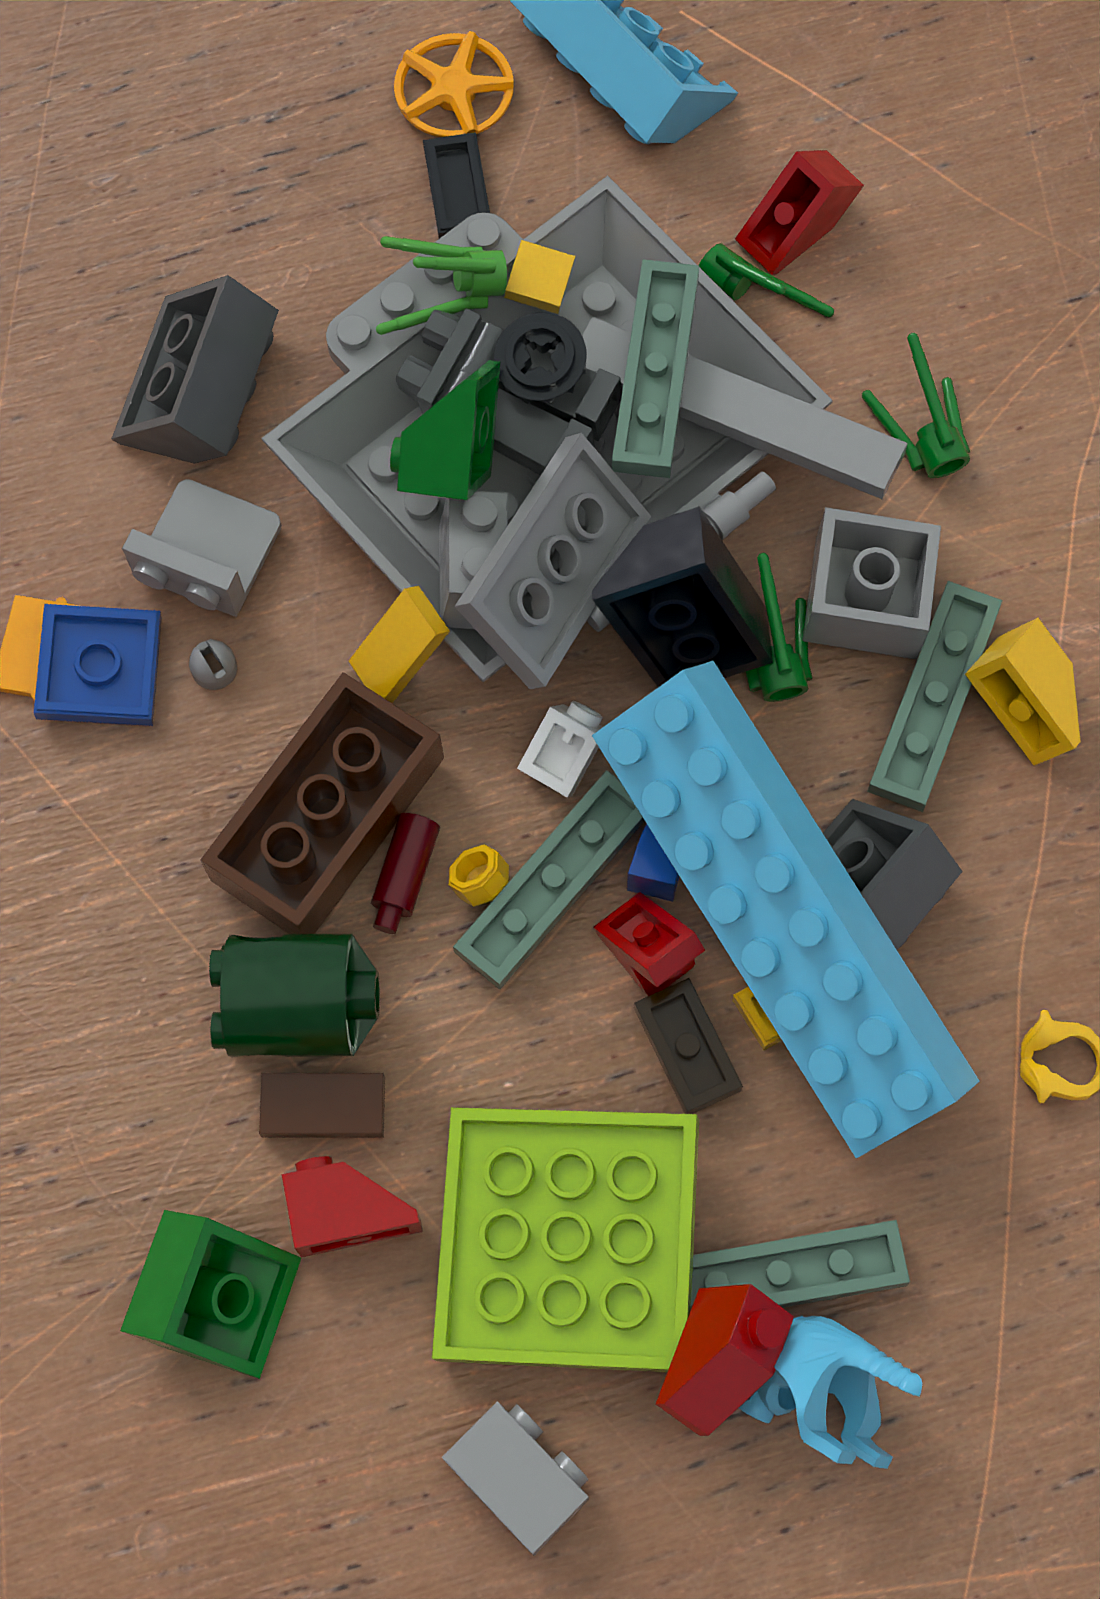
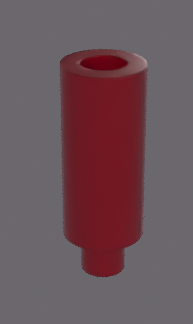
M401 813L399 815L371 899V904L378 909L373 924L375 929L388 934H396L401 917L412 916L440 831V825L435 821L413 813Z

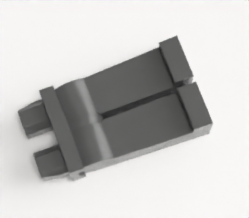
M467 308L461 318L443 311L433 310L421 336L423 343L441 351L434 366L411 355L406 358L396 375L398 388L413 400L419 402L422 414H424L489 360L494 361L495 347L504 331L503 329L487 322H481V315ZM528 344L526 345L532 361V365L529 368L531 371L541 366L546 371L555 372L550 357L552 353L542 354L537 349L533 350ZM586 368V374L581 375L575 384L573 393L566 392L556 397L552 404L545 401H530L527 404L520 397L507 392L499 379L493 450L541 476L565 437L582 433L595 448L594 440H600L621 401V378L601 368L597 372Z

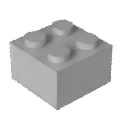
M825 507L815 542L802 641L917 659L930 627L941 526Z

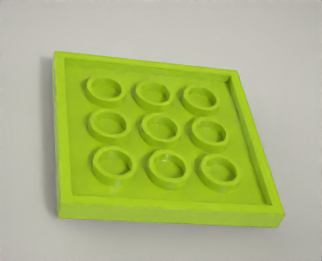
M451 1107L432 1359L438 1362L668 1372L691 1311L699 1118L697 1114Z

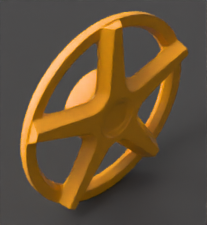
M469 31L467 34L450 33L434 36L419 43L411 50H406L394 80L395 99L401 113L413 126L435 137H447L474 132L477 135L489 129L507 111L514 91L513 73L505 56L494 45L479 38L472 31ZM460 45L451 64L446 67L422 56L439 47ZM476 49L488 55L497 64L503 77L474 75L471 72ZM413 68L431 82V88L407 105L404 96V82L409 69ZM503 91L504 95L497 110L487 120L477 125L472 107L476 93ZM439 105L445 110L454 111L462 130L438 129L424 123L418 117Z

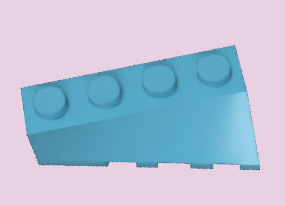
M510 0L524 15L523 23L537 36L547 39L558 50L556 53L557 59L569 70L580 73L592 86L590 92L593 97L604 106L614 109L626 121L624 124L626 131L641 143H676L730 104L738 94L725 81L720 82L719 85L711 84L698 72L704 64L688 49L682 52L676 47L661 41L658 35L663 28L650 16L644 15L634 8H623L621 4L624 0Z

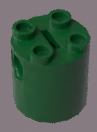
M284 934L280 937L268 938L229 935L221 950L211 951L209 963L210 983L212 987H220L221 1012L212 1013L210 1026L211 1044L213 1049H226L227 1055L230 1057L250 1055L285 1057L354 1056L379 1017V973L353 934Z

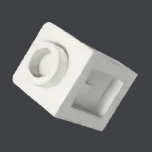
M572 701L569 707L563 704L551 706L517 769L567 798L573 796L599 748L592 735L603 728L599 725L603 717L591 708L576 701Z

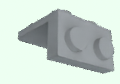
M186 479L177 485L152 535L149 536L132 529L122 550L131 568L132 575L141 583L154 589L162 590L164 588L182 595L201 608L207 610L217 609L237 617L282 525L279 516L270 510L196 481Z

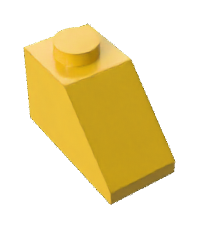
M1039 618L997 637L965 673L966 677L1034 766L1075 749L1081 742L1073 663Z

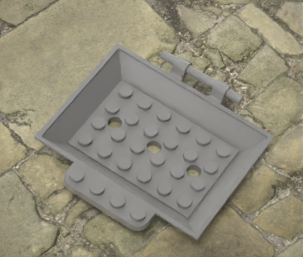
M608 175L524 239L501 217L492 213H477L463 220L434 242L459 247H482L483 250H502L506 259L507 284L521 240L575 256L560 310L556 315L562 316L573 323L581 335L592 317L627 331H632L642 259L697 265ZM418 254V255L416 256V257H418V256H422V257H434V256H432V255H425V254ZM412 259L330 322L326 332L329 354L345 375L263 436L262 441L400 592L404 588L419 586L440 616L439 525L446 498L397 491L398 473L391 472L390 455L394 438L401 437V432L422 415L419 402L413 400L398 388L396 375L405 359L410 355L434 366L441 351L423 343L421 335L426 322L384 335L376 332V326L397 317L466 297V292L456 291L453 271L416 268L413 265ZM699 267V280L688 355L819 408L826 409L831 405L833 400ZM505 293L503 296H489L488 308L469 309L481 315V322L493 324L503 330L512 322L525 315L539 312L552 313L504 298ZM464 311L454 313L453 315L461 318ZM550 349L548 352L553 353L555 349ZM620 403L600 440H594L595 449L611 468ZM681 417L678 420L670 478L615 472L651 515L647 524L700 506L721 540L725 539L733 530L750 518L749 511L776 490L775 483L771 477L762 471L735 493L727 491L722 496L719 495V493L769 453ZM493 450L491 477L477 491L507 493L509 524L540 475ZM579 504L577 510L580 526L586 531V512ZM552 546L550 560L554 570L559 574V552ZM525 589L522 602L526 613L532 617V595ZM596 605L587 622L594 630L600 632L610 623ZM448 627L450 632L444 641L482 682H485L506 665L504 660L475 629Z

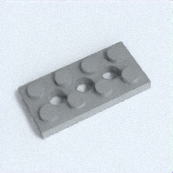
M582 433L565 437L454 607L529 689L546 687L596 606L592 600V590L640 529L647 524L651 515ZM579 504L586 512V531L580 526L577 510ZM552 546L559 552V574L551 564L550 551ZM525 589L532 595V617L526 613L523 606L522 596Z

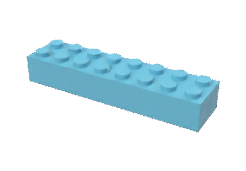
M714 661L680 671L592 735L855 1158L862 1156L955 1103L980 1082Z

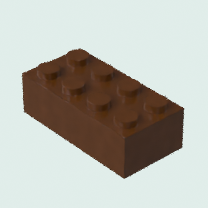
M342 672L200 859L210 881L288 934H315L395 826L399 815L406 811L443 761L444 754L440 734Z

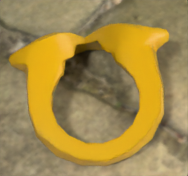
M1048 1010L1040 1011L1039 1020L1028 1031L1021 1043V1078L1036 1093L1040 1104L1044 1103L1050 1096L1070 1101L1087 1100L1100 1090V1038L1090 1027L1075 1022L1055 1021L1051 1018ZM1068 1037L1079 1038L1085 1041L1095 1054L1097 1063L1095 1075L1085 1085L1070 1083L1058 1074L1052 1073L1047 1066L1035 1063L1032 1060L1034 1051L1045 1049L1049 1045L1056 1044Z

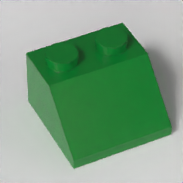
M489 360L404 429L401 432V437L394 438L390 455L391 472L398 473L397 491L468 500L491 477L500 361Z
M164 1210L120 1331L166 1349L260 1379L301 1257L207 1217Z

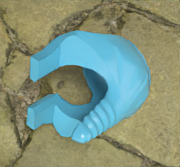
M799 1316L794 1318L783 1350L774 1366L776 1369L774 1375L747 1399L739 1409L765 1423H770L774 1414L779 1416L796 1409L800 1437L807 1445L836 1463L852 1464L857 1456L873 1467L887 1469L893 1456L879 1448L870 1439L881 1426V1413L875 1377H879L880 1380L919 1397L922 1390V1379L918 1374L912 1373L909 1368L903 1367L899 1362H895L892 1357H887L884 1352L832 1319L822 1316ZM828 1393L835 1395L845 1413L844 1427L840 1435L843 1443L827 1432L826 1407Z

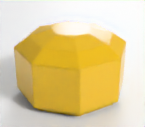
M485 844L463 851L449 867L448 885L461 900L473 907L493 901L509 883V865L499 852Z

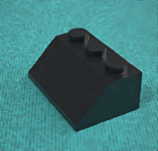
M700 506L644 525L592 590V600L658 687L680 671L710 661H714L724 678L773 663L766 606Z

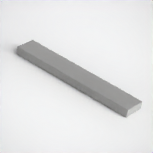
M592 317L582 334L587 349L586 368L594 372L601 368L619 376L623 390L631 332ZM690 355L687 357L679 417L883 500L906 453V442Z

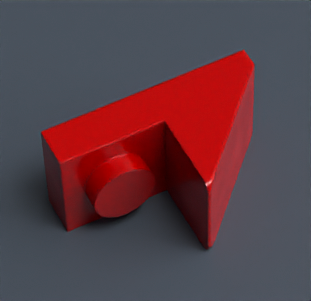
M641 892L637 893L593 927L600 939L647 996L669 987L690 971L695 965V958L705 951L694 931Z

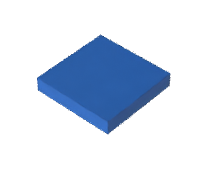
M44 604L34 703L35 718L39 720L153 726L162 620L161 611Z

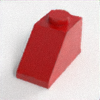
M827 150L796 151L740 230L735 240L771 275L778 274L834 228L864 187V184Z
M330 1156L314 1157L297 1162L295 1164V1172L281 1174L294 1249L301 1258L423 1232L421 1219L416 1209L345 1162L333 1163Z
M752 1284L699 1288L655 1405L699 1436H709L774 1375L776 1370L774 1366L783 1350L794 1316Z

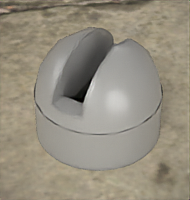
M209 639L193 648L189 659V668L198 685L205 689L218 690L226 687L233 681L237 673V662L229 646L221 641ZM209 653H213L223 668L213 674L204 658Z

